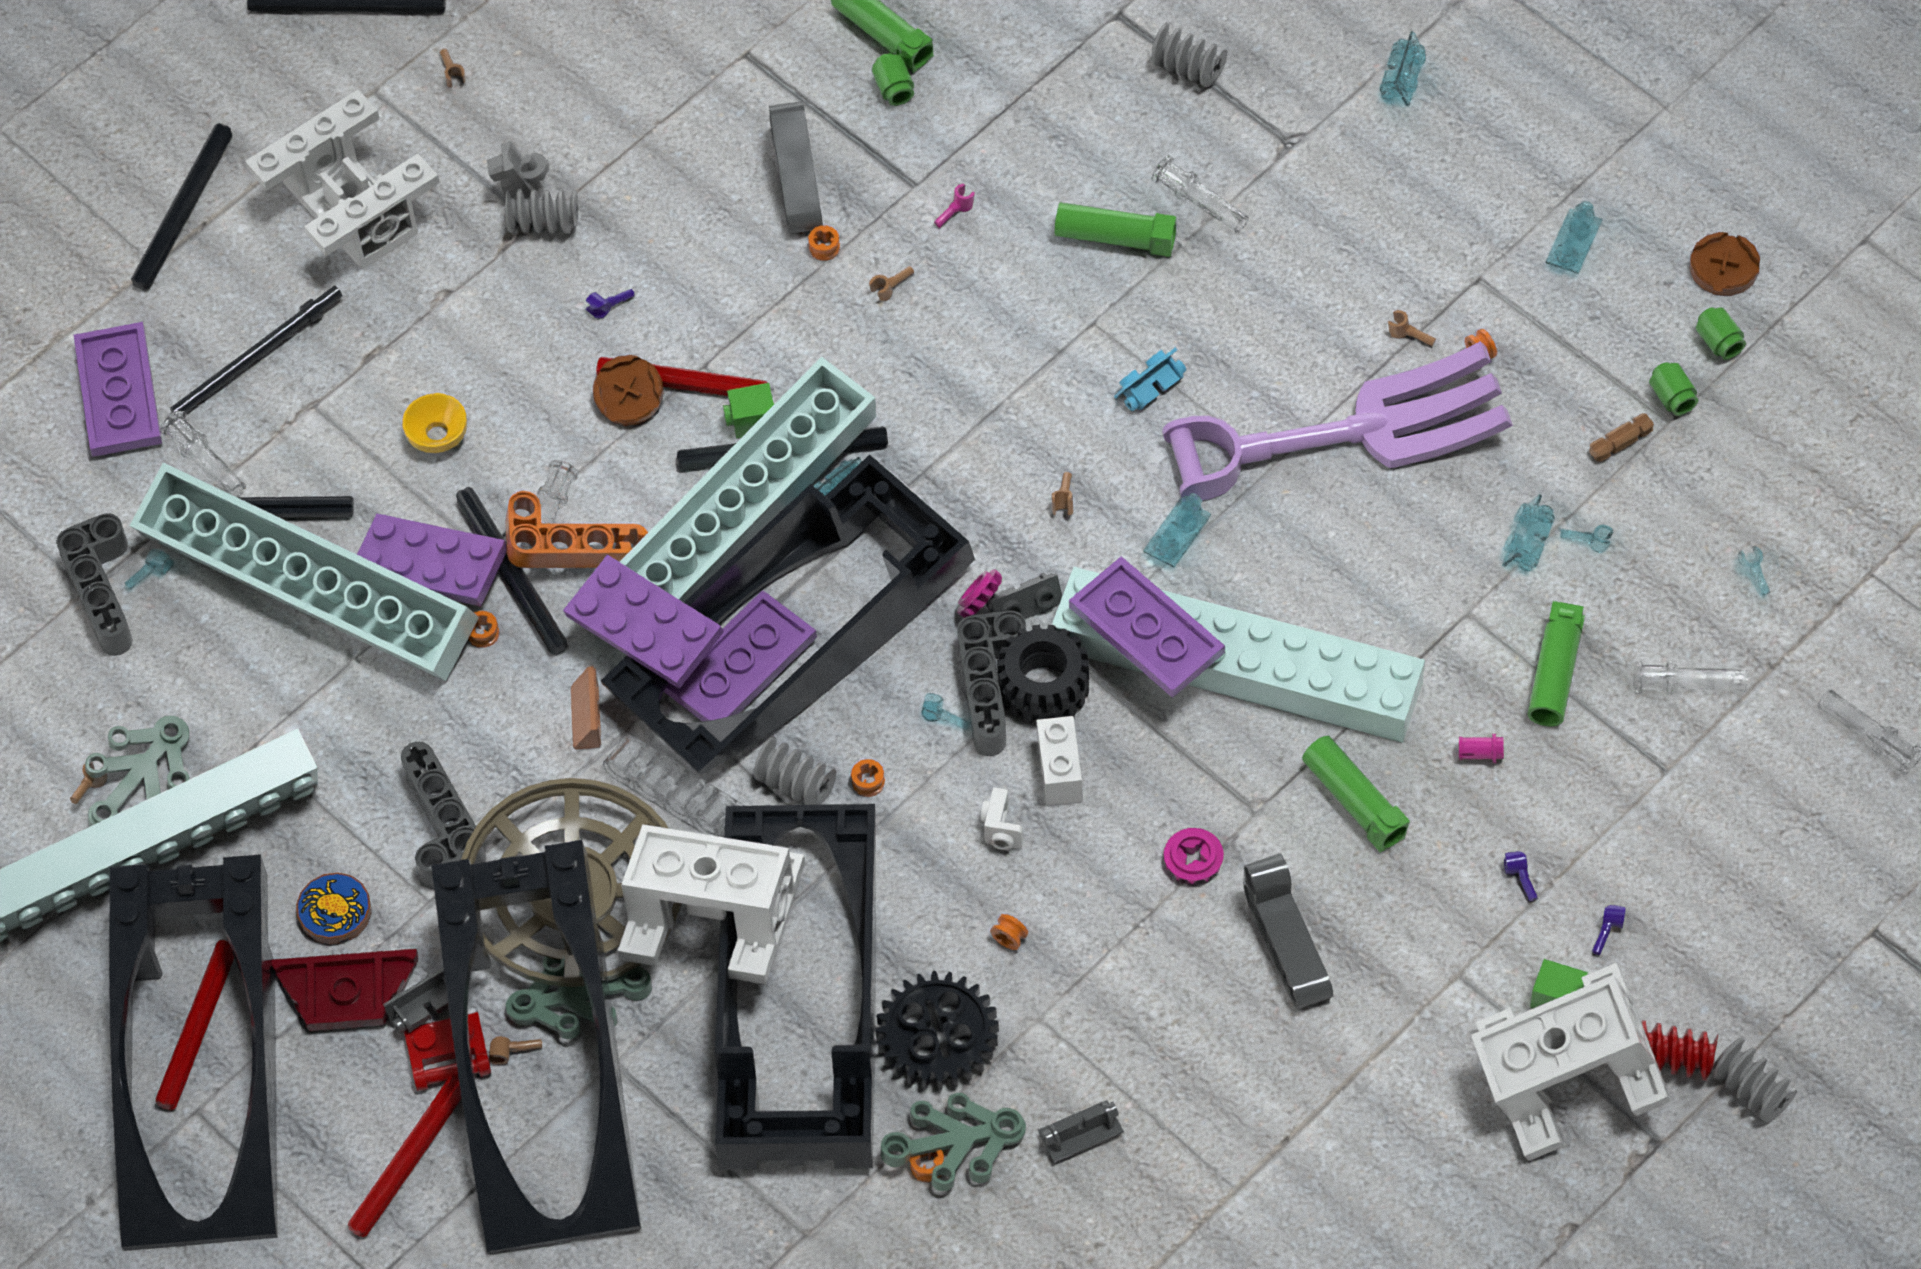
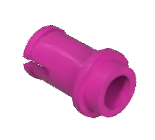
M1496 733L1492 734V737L1459 736V760L1492 759V763H1496V759H1504V737H1496Z

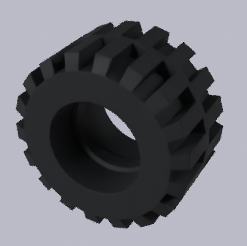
M1040 624L1032 625L1031 631L1027 632L1023 628L1017 631V638L1010 636L1006 640V647H1001L999 660H997V673L1002 703L1005 708L1011 707V714L1018 718L1023 715L1024 722L1032 724L1033 720L1059 718L1065 715L1067 717L1074 716L1076 714V707L1081 709L1085 704V696L1089 694L1088 653L1085 647L1081 648V640L1077 636L1070 638V631L1063 628L1059 632L1056 631L1055 625L1049 624L1047 629H1040ZM1041 667L1052 668L1062 674L1057 679L1044 683L1032 681L1025 676L1031 670Z

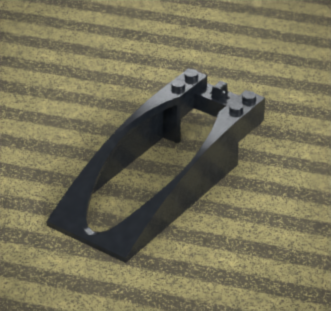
M869 454L826 496L810 484L684 602L719 624L741 603L769 583L811 560L848 545L877 517L913 547L900 561L886 549L884 550L882 557L891 581L757 708L710 721L696 723L673 722L667 719L660 711V700L669 682L629 656H626L600 681L603 686L696 772L703 775L790 720L879 650L975 560L970 542Z
M875 804L726 806L724 838L776 846L779 840L789 831L801 827L813 831L825 843L843 883L855 924L861 958L862 1002L855 1045H833L831 1049L833 1110L759 1111L754 1051L751 1046L742 1047L737 1014L738 980L730 979L728 975V966L738 937L734 913L726 911L725 921L721 920L715 1034V1060L718 1076L715 1148L718 1170H757V1161H788V1165H804V1160H833L834 1169L873 1168L876 1016Z
M582 840L544 846L545 852L517 857L512 856L471 864L469 859L431 865L457 1070L488 1255L642 1229L604 944L597 927L589 860ZM550 898L552 901L553 917L565 949L569 955L574 956L585 983L595 1022L600 1068L598 1125L587 1188L581 1203L573 1214L561 1220L548 1218L532 1206L516 1183L496 1144L476 1087L468 1025V996L471 972L490 969L492 964L484 945L480 910Z
M261 854L223 857V865L193 867L192 864L178 865L177 869L150 871L148 864L110 867L109 1007L111 1081L117 1193L123 1251L278 1238L275 972L272 966V959L274 958L268 943V875ZM223 913V927L237 967L242 973L250 1010L252 1029L251 1086L243 1136L227 1192L220 1206L210 1217L201 1221L186 1219L178 1213L166 1198L152 1169L137 1126L132 1105L134 981L161 979L163 975L155 953V918Z

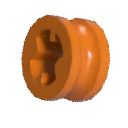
M824 225L818 226L810 232L808 236L809 251L814 258L826 261L838 255L840 242L837 230ZM818 241L830 242V245L826 246L823 243L818 245Z
M1479 329L1476 332V336L1468 335L1465 338L1466 348L1481 341L1486 346L1490 359L1497 356L1496 345L1486 330Z
M487 611L474 612L479 616V619L468 640L476 647H489L499 638L500 632L496 617ZM481 625H488L489 631L487 632L484 629L483 634H477L476 627L481 629Z
M865 759L856 763L852 768V786L857 794L864 797H872L882 791L885 785L883 767L879 762ZM869 773L870 777H872L874 774V781L867 783L866 779H864L862 782V775Z
M1001 914L998 918L999 925H994L990 929V934L1002 946L1011 950H1017L1021 946L1020 939L1027 937L1028 930L1022 922L1013 916Z
M942 1150L910 1157V1169L913 1176L920 1181L931 1182L933 1169L944 1161ZM928 1156V1160H931L934 1157V1167L926 1169L925 1164L922 1168L919 1167L921 1165L920 1158Z

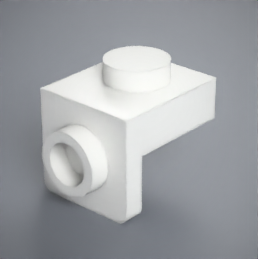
M993 787L990 801L984 800L981 810L980 821L985 823V844H991L995 848L1009 850L1011 848L1022 849V826L1005 823L1009 809L1008 790Z

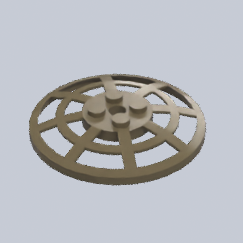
M579 778L548 780L527 786L509 795L494 806L477 824L467 841L461 860L469 859L470 863L474 864L478 851L495 827L511 843L501 858L516 857L519 853L522 856L541 853L531 842L546 834L564 830V842L579 840V830L593 832L611 840L612 843L601 854L585 847L589 860L597 925L613 936L610 940L603 943L606 954L620 946L626 926L610 915L616 898H624L622 883H617L616 875L611 865L624 852L631 859L635 847L633 842L638 838L642 825L668 828V826L651 806L634 794L615 785ZM579 795L592 796L613 802L629 810L636 817L622 833L604 822L579 817ZM555 796H564V817L541 822L523 833L508 818L510 814L532 802ZM551 898L528 902L534 916L520 927L513 920L507 906L496 907L498 916L510 935L496 945H493L483 932L484 945L491 958L509 971L531 981L550 986H585L582 976L580 977L577 962L573 955L567 953L565 946L564 950L545 946L531 938L545 926L558 931L553 917ZM673 903L671 910L674 926L677 922L682 903ZM669 928V929H668V932H667L665 941L667 940L669 934L671 933L672 928ZM523 945L528 950L541 956L550 957L555 960L564 959V977L550 976L531 971L512 962L506 956ZM627 962L613 970L607 971L608 981L624 975V973L640 966L641 963Z

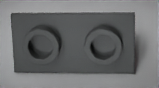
M1043 572L1040 576L1021 583V587L1018 589L1011 587L999 593H994L991 599L987 601L986 606L990 613L1016 611L1024 619L1056 607L1062 599L1057 573L1046 575Z
M444 967L430 973L419 983L404 992L396 994L391 1000L383 1004L391 1026L396 1028L400 1034L406 1030L410 1033L413 1029L431 1019L430 1013L426 1010L430 1005L437 1014L449 1008Z
M1105 1100L1038 1129V1133L1053 1162L1056 1163L1124 1133V1130L1117 1119L1119 1113L1114 1102L1109 1103L1108 1100Z

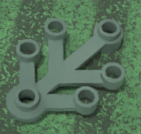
M169 715L160 718L153 728L128 730L124 726H115L110 729L108 745L113 750L121 751L126 749L128 745L151 743L152 745L142 754L106 758L103 754L92 753L86 758L85 771L93 778H100L105 773L129 771L105 801L95 802L90 807L88 812L89 826L105 820L99 818L96 814L101 809L107 810L110 813L109 817L118 814L117 810L142 780H144L146 800L160 794L156 763L165 752L170 770L167 776L168 788L171 789L177 786L171 781L175 776L183 777L185 782L190 780L188 772L184 770L181 748L186 745L189 739V728L183 719ZM167 728H174L178 734L174 737H169L164 731ZM115 734H122L126 740L117 743L112 737ZM99 761L103 764V767L100 770H94L90 767V763Z
M545 956L543 959L544 970L541 973L562 977L564 975V959L555 960ZM554 963L560 964V966H558L557 968L549 967ZM637 966L624 973L621 977L610 980V995L623 992L630 1000L645 999L652 991L649 972ZM635 978H641V979L638 980V981H631L632 979H635ZM534 981L529 989L514 992L506 1001L507 1015L515 1023L528 1026L539 1022L557 1031L559 1036L564 1039H573L580 1033L579 1019L575 1014L595 1023L591 1004L586 1001L589 1000L585 986H561L558 991L545 994L550 985ZM527 1003L529 1004V1005L524 1006V1007H521V1006H520V1005H522V1004H527ZM561 1006L573 1013H564L559 1016L549 1009ZM612 1006L614 1026H616L618 1020L616 1010ZM566 1024H574L571 1028H563Z
M954 1093L948 1098L947 1113L949 1116L933 1109V1106L927 1101H917L911 1106V1122L917 1127L931 1125L945 1133L910 1140L909 1137L900 1132L889 1133L881 1141L880 1156L887 1165L900 1167L906 1164L910 1157L952 1148L943 1163L933 1169L931 1180L933 1187L938 1191H948L953 1188L955 1173L974 1143L989 1140L981 1155L973 1158L969 1164V1177L976 1183H985L991 1178L992 1164L1005 1145H1014L1023 1139L1026 1132V1123L1021 1114L1015 1109L1002 1108L993 1112L970 1101L969 1097L964 1093ZM961 1103L965 1107L957 1109L953 1107V1104ZM924 1111L928 1115L920 1117L916 1115V1112ZM968 1116L982 1125L970 1127L956 1119H963ZM1010 1127L1012 1130L1006 1131L1001 1128ZM898 1151L901 1155H892L890 1152ZM984 1167L987 1171L980 1173L974 1168ZM939 1175H946L950 1179L947 1181L939 1180L937 1177Z

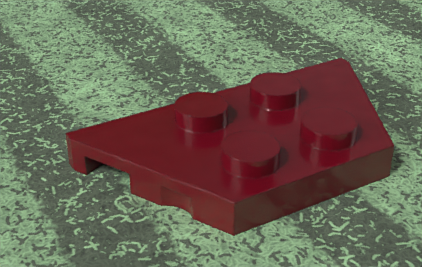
M417 948L272 959V966L309 1031L385 1025L388 1016L383 1004L403 991L419 958Z

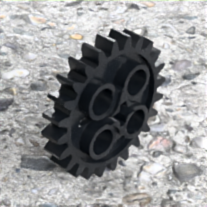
M932 971L931 980L925 981L920 973L917 974V984L912 985L906 979L903 980L904 992L891 989V999L893 1002L882 1001V1011L884 1013H879L876 1016L879 1027L875 1028L876 1039L880 1040L878 1042L879 1053H886L884 1055L886 1066L895 1064L894 1072L897 1077L907 1071L908 1084L911 1085L919 1077L922 1078L923 1089L928 1087L931 1080H936L938 1089L942 1090L944 1080L949 1079L954 1087H958V1076L963 1075L967 1080L971 1081L972 1068L981 1072L984 1071L983 1059L992 1060L993 1049L991 1047L998 1046V1035L995 1033L999 1032V1021L994 1020L997 1018L996 1007H989L990 996L986 994L979 997V984H975L968 989L966 976H963L955 983L953 982L952 972H948L944 980H939L937 972ZM927 1002H930L933 1006L939 1031L943 1033L944 1045L950 1055L948 1058L943 1057L936 1030L931 1026V1016L925 1005ZM946 1005H955L958 1007L956 1010L951 1012L942 1010V1008ZM910 1016H919L922 1018L920 1021L915 1023H910L906 1021V1018ZM959 1037L969 1039V1042L965 1044H956L953 1041ZM922 1048L933 1050L931 1054L924 1056L916 1053Z

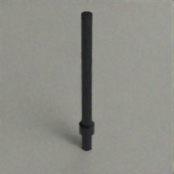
M334 285L317 299H309L299 307L300 311L170 407L172 414L177 419L181 418L308 322L314 323L323 316L325 309L343 297L341 291Z

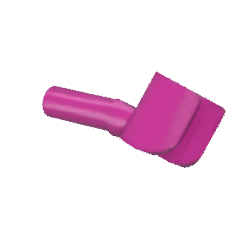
M957 185L954 190L953 202L934 221L935 225L940 228L958 211L966 212L971 210L975 192L973 191L969 196H963L966 185Z

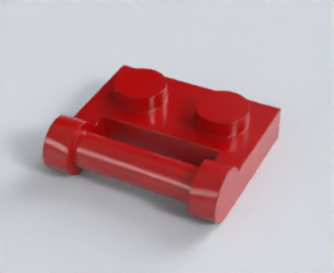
M478 1012L468 1014L471 1050L472 1055L476 1054V1058L473 1059L474 1074L480 1073L481 1077L490 1075L492 1072ZM450 1018L420 1025L410 1033L407 1030L404 1031L417 1092L428 1089V1085L447 1081L450 1076L459 1078L457 1063L424 1070V1066L456 1059Z

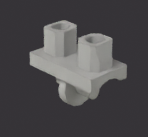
M511 141L502 143V155L487 159L488 174L494 182L500 180L501 189L505 196L508 190L510 197L515 198L517 190L522 189L524 198L528 199L533 189V183L542 181L549 170L548 160L539 153L527 154L523 157Z

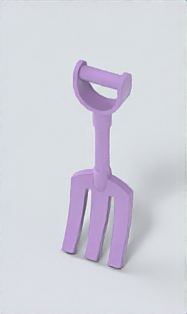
M1480 341L1433 363L1399 374L1365 381L1358 394L1355 415L1347 416L1346 419L1270 434L1264 431L1238 436L1235 429L1225 421L1211 416H1191L1173 420L1163 427L1162 433L1164 440L1172 443L1183 480V484L1179 489L1181 497L1188 502H1197L1223 495L1236 484L1241 464L1271 459L1272 455L1347 441L1351 443L1362 442L1376 460L1388 468H1394L1456 451L1512 427L1513 424L1508 410L1503 405H1500L1458 423L1428 432L1395 438L1446 421L1502 394L1498 380L1492 373L1439 394L1386 406L1439 388L1491 363L1487 348ZM1194 441H1209L1220 445L1228 452L1232 459L1231 463L1221 471L1204 475Z

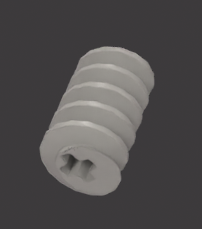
M1164 23L1159 29L1152 45V63L1156 66L1164 64V68L1167 71L1176 70V73L1181 77L1188 75L1192 82L1200 80L1201 85L1204 87H1210L1214 84L1224 69L1227 50H1223L1217 56V44L1213 43L1206 51L1204 50L1205 39H1199L1194 46L1192 45L1193 34L1188 33L1181 40V29L1176 28L1169 35L1170 25Z
M522 189L517 190L515 198H511L507 190L505 222L508 231L515 232L520 224L521 230L524 233H528L533 224L535 231L542 233L547 224L549 232L555 234L561 224L565 234L571 233L573 225L576 228L578 222L577 190H573L570 200H566L563 190H559L556 200L552 199L549 189L545 190L542 199H538L535 189L531 190L528 199L524 198Z
M770 736L764 742L757 755L754 766V778L758 782H767V785L772 789L779 788L781 794L791 795L796 802L804 801L805 805H820L831 793L836 779L835 768L827 775H824L826 770L824 762H819L812 769L814 762L812 756H806L802 762H799L801 759V751L799 749H795L787 756L789 745L782 743L775 749L777 739L774 736Z
M1740 1037L1732 1042L1717 1058L1713 1065L1715 1070L1714 1077L1719 1082L1726 1080L1725 1087L1730 1092L1738 1090L1737 1098L1741 1102L1749 1100L1748 1108L1752 1112L1760 1111L1759 1118L1764 1122H1770L1789 1106L1796 1096L1797 1090L1789 1094L1786 1092L1790 1083L1788 1078L1779 1083L1775 1082L1779 1072L1776 1067L1767 1073L1763 1071L1768 1061L1766 1058H1762L1754 1063L1752 1059L1756 1049L1752 1047L1744 1053L1740 1051L1745 1042Z

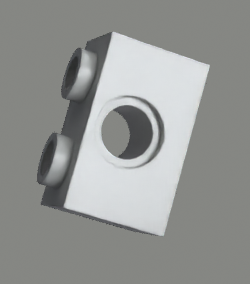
M1074 717L1037 720V742L1046 806L1083 802L1082 776Z

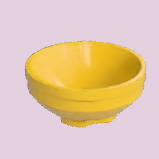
M441 393L427 394L414 400L405 410L402 419L403 431L407 440L416 449L427 453H440L455 447L463 439L467 429V415L463 405L454 397ZM434 427H443L448 431L446 436L440 440H432L427 434Z

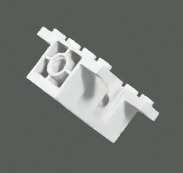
M356 90L247 159L245 163L247 170L266 191L283 181L284 185L314 216L315 220L304 226L305 232L325 256L342 247L363 270L418 234L411 201L439 184V178L436 172L418 153L385 175L379 174L376 176L377 180L370 176L357 161L352 136L380 118L378 110L359 90Z
M642 825L621 884L628 923L618 948L619 960L656 966L668 929H673L674 926L671 909L673 903L677 902L686 904L688 915L725 921L726 911L733 912L738 939L728 966L729 978L766 984L805 866L804 854L791 853L789 848Z
M1617 963L1581 977L1585 987L1516 1016L1510 1007L1476 1022L1479 1032L1471 1036L1494 1100L1513 1123L1523 1154L1528 1161L1564 1147L1549 1104L1552 1103L1551 1098L1544 1089L1590 1071L1602 1064L1607 1063L1614 1074L1619 1077L1631 1111L1635 1116L1672 1102L1621 968Z

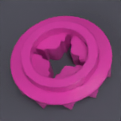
M996 569L990 572L984 571L960 597L958 601L960 606L957 613L963 618L975 615L998 590L999 585L1002 583L1001 574Z
M1187 828L1176 832L1167 841L1164 848V860L1167 870H1170L1177 880L1181 878L1193 884L1199 880L1208 882L1213 874L1219 873L1224 860V852L1221 842L1211 832L1200 828ZM1201 848V862L1198 860H1194L1192 863L1186 865V853L1194 854Z

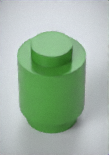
M891 53L878 57L871 71L883 99L893 106L902 105L910 101L914 96V83L903 58L900 55Z
M1711 307L1699 315L1696 331L1716 356L1729 360L1742 352L1746 346V341L1743 339L1744 333L1724 308Z
M1665 362L1653 370L1649 384L1667 411L1673 412L1675 416H1681L1696 407L1699 401L1696 396L1697 390L1680 364Z

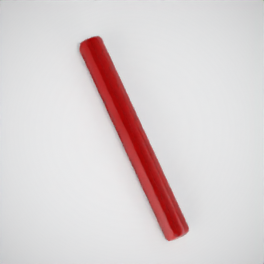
M600 357L596 366L597 375L600 373L603 365L614 358ZM652 364L663 381V387L728 396V390L768 383L765 380Z
M219 940L216 942L156 1095L155 1101L160 1108L174 1110L178 1104L234 960L229 941Z
M450 1076L349 1220V1230L357 1236L365 1237L368 1235L462 1099L458 1077Z

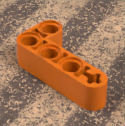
M519 491L511 496L505 518L507 557L513 565L521 568H597L607 555L620 562L633 549L631 544L635 547L648 533L639 524H542L540 501L535 494L529 491ZM524 509L531 515L523 517L516 514L515 511ZM519 542H526L530 544L533 548L524 550L519 548L516 544ZM562 542L569 548L564 550L557 549L553 546V543ZM598 542L604 548L600 550L593 549L589 546V543Z

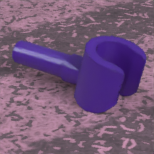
M629 289L606 299L597 292H593L586 298V302L590 306L586 307L585 310L595 318L603 319L615 304L635 297L634 291Z
M1521 851L1505 853L1504 868L1506 875L1518 873L1519 880L1529 901L1537 900L1538 896L1527 872L1526 855Z
M1608 905L1605 908L1601 931L1592 949L1594 954L1601 955L1611 927L1623 929L1625 907Z

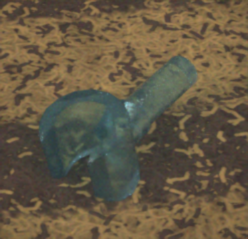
M1607 525L1597 526L1593 533L1562 529L1560 537L1589 543L1593 551L1602 553L1609 548L1611 542L1600 538L1610 539L1613 529Z
M1752 546V550L1755 553V560L1752 563L1746 560L1743 550L1739 551L1738 561L1744 567H1750L1762 596L1769 594L1770 590L1760 566L1763 560L1761 549Z
M153 549L146 557V564L124 583L131 589L143 578L151 574L153 570L164 575L172 568L173 560L162 550Z
M927 693L925 695L922 715L925 720L935 722L941 719L966 731L968 730L971 722L943 709V697L934 693Z

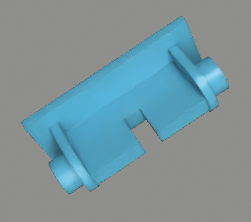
M1175 347L1167 354L1162 350L1157 352L1145 362L1149 368L1141 374L1136 369L1129 373L1119 382L1122 388L1114 397L1118 398L1124 394L1127 398L1125 399V404L1129 410H1141L1160 395L1152 385L1154 382L1164 392L1184 377L1183 373L1186 372V367L1180 360L1175 362L1171 357L1177 351V348Z

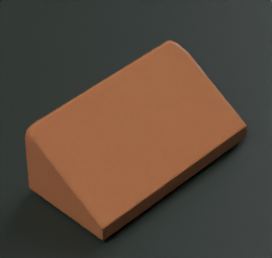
M594 666L587 667L571 686L573 747L577 750L600 748V745H602L599 684Z

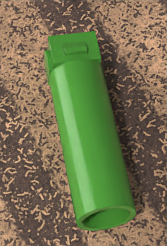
M831 0L834 8L889 52L900 55L907 69L912 73H915L934 57L932 39L919 28L915 29L880 0Z
M1060 202L1056 213L1054 234L1059 237L1150 250L1151 254L1171 257L1176 237L1177 216L1156 213L1155 216Z
M1557 601L1552 603L1549 623L1545 626L1527 712L1528 718L1536 724L1552 727L1558 726L1564 721L1585 615H1583L1584 606Z
M1329 735L1317 739L1306 749L1302 756V761L1366 831L1368 840L1380 853L1405 839L1410 820L1397 806L1393 807Z

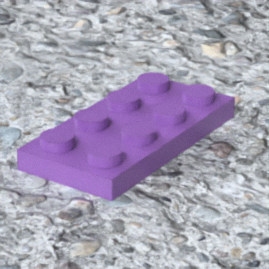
M143 322L73 335L92 457L162 444Z
M376 514L357 555L453 601L481 607L506 554V542L502 539Z
M609 555L603 559L563 609L566 617L679 689L724 633L719 624Z
M1122 556L1069 599V608L1172 698L1225 654V645Z
M762 590L722 628L724 633L680 689L669 682L664 691L702 722L739 714L817 638L816 630Z

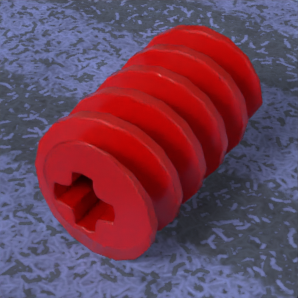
M1641 1021L1660 1072L1665 1064L1669 1063L1671 1074L1676 1076L1680 1067L1685 1066L1686 1077L1691 1078L1698 1068L1700 1069L1702 1080L1707 1081L1713 1069L1718 1034L1711 1044L1709 1043L1706 1031H1702L1697 1041H1694L1692 1029L1687 1028L1682 1038H1679L1676 1026L1672 1025L1668 1033L1663 1035L1661 1023H1656L1650 1033L1647 1030L1646 1021Z

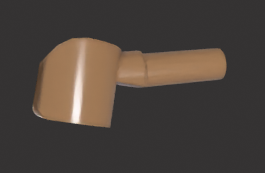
M441 49L440 55L446 66L444 72L446 85L450 88L452 87L451 77L455 75L460 76L462 82L465 83L464 68L460 64L453 63L447 49Z
M909 266L890 278L884 275L874 276L869 282L871 292L884 287L877 293L878 297L882 301L889 300L893 294L892 288L914 274L913 268Z
M1402 310L1393 312L1394 320L1398 324L1388 321L1391 336L1399 339L1408 335L1428 345L1433 346L1435 344L1436 338L1409 325L1406 312Z
M1070 472L1063 473L1061 488L1051 494L1053 515H1056V511L1060 509H1067L1068 515L1074 513L1073 494L1069 490L1072 478Z
M91 762L90 767L95 770L94 765ZM84 764L82 768L84 778L70 797V801L77 804L89 788L103 786L108 779L107 773L100 778L90 777L85 771Z
M497 1036L490 1043L489 1062L496 1065L506 1064L509 1062L510 1052L542 1048V1040L511 1042L506 1037Z

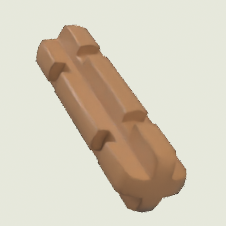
M1641 413L1632 419L1633 423L1628 421L1605 434V439L1601 437L1592 442L1589 449L1590 454L1598 462L1611 456L1610 452L1617 453L1638 440L1637 436L1644 437L1651 433L1654 426L1652 419L1646 413Z

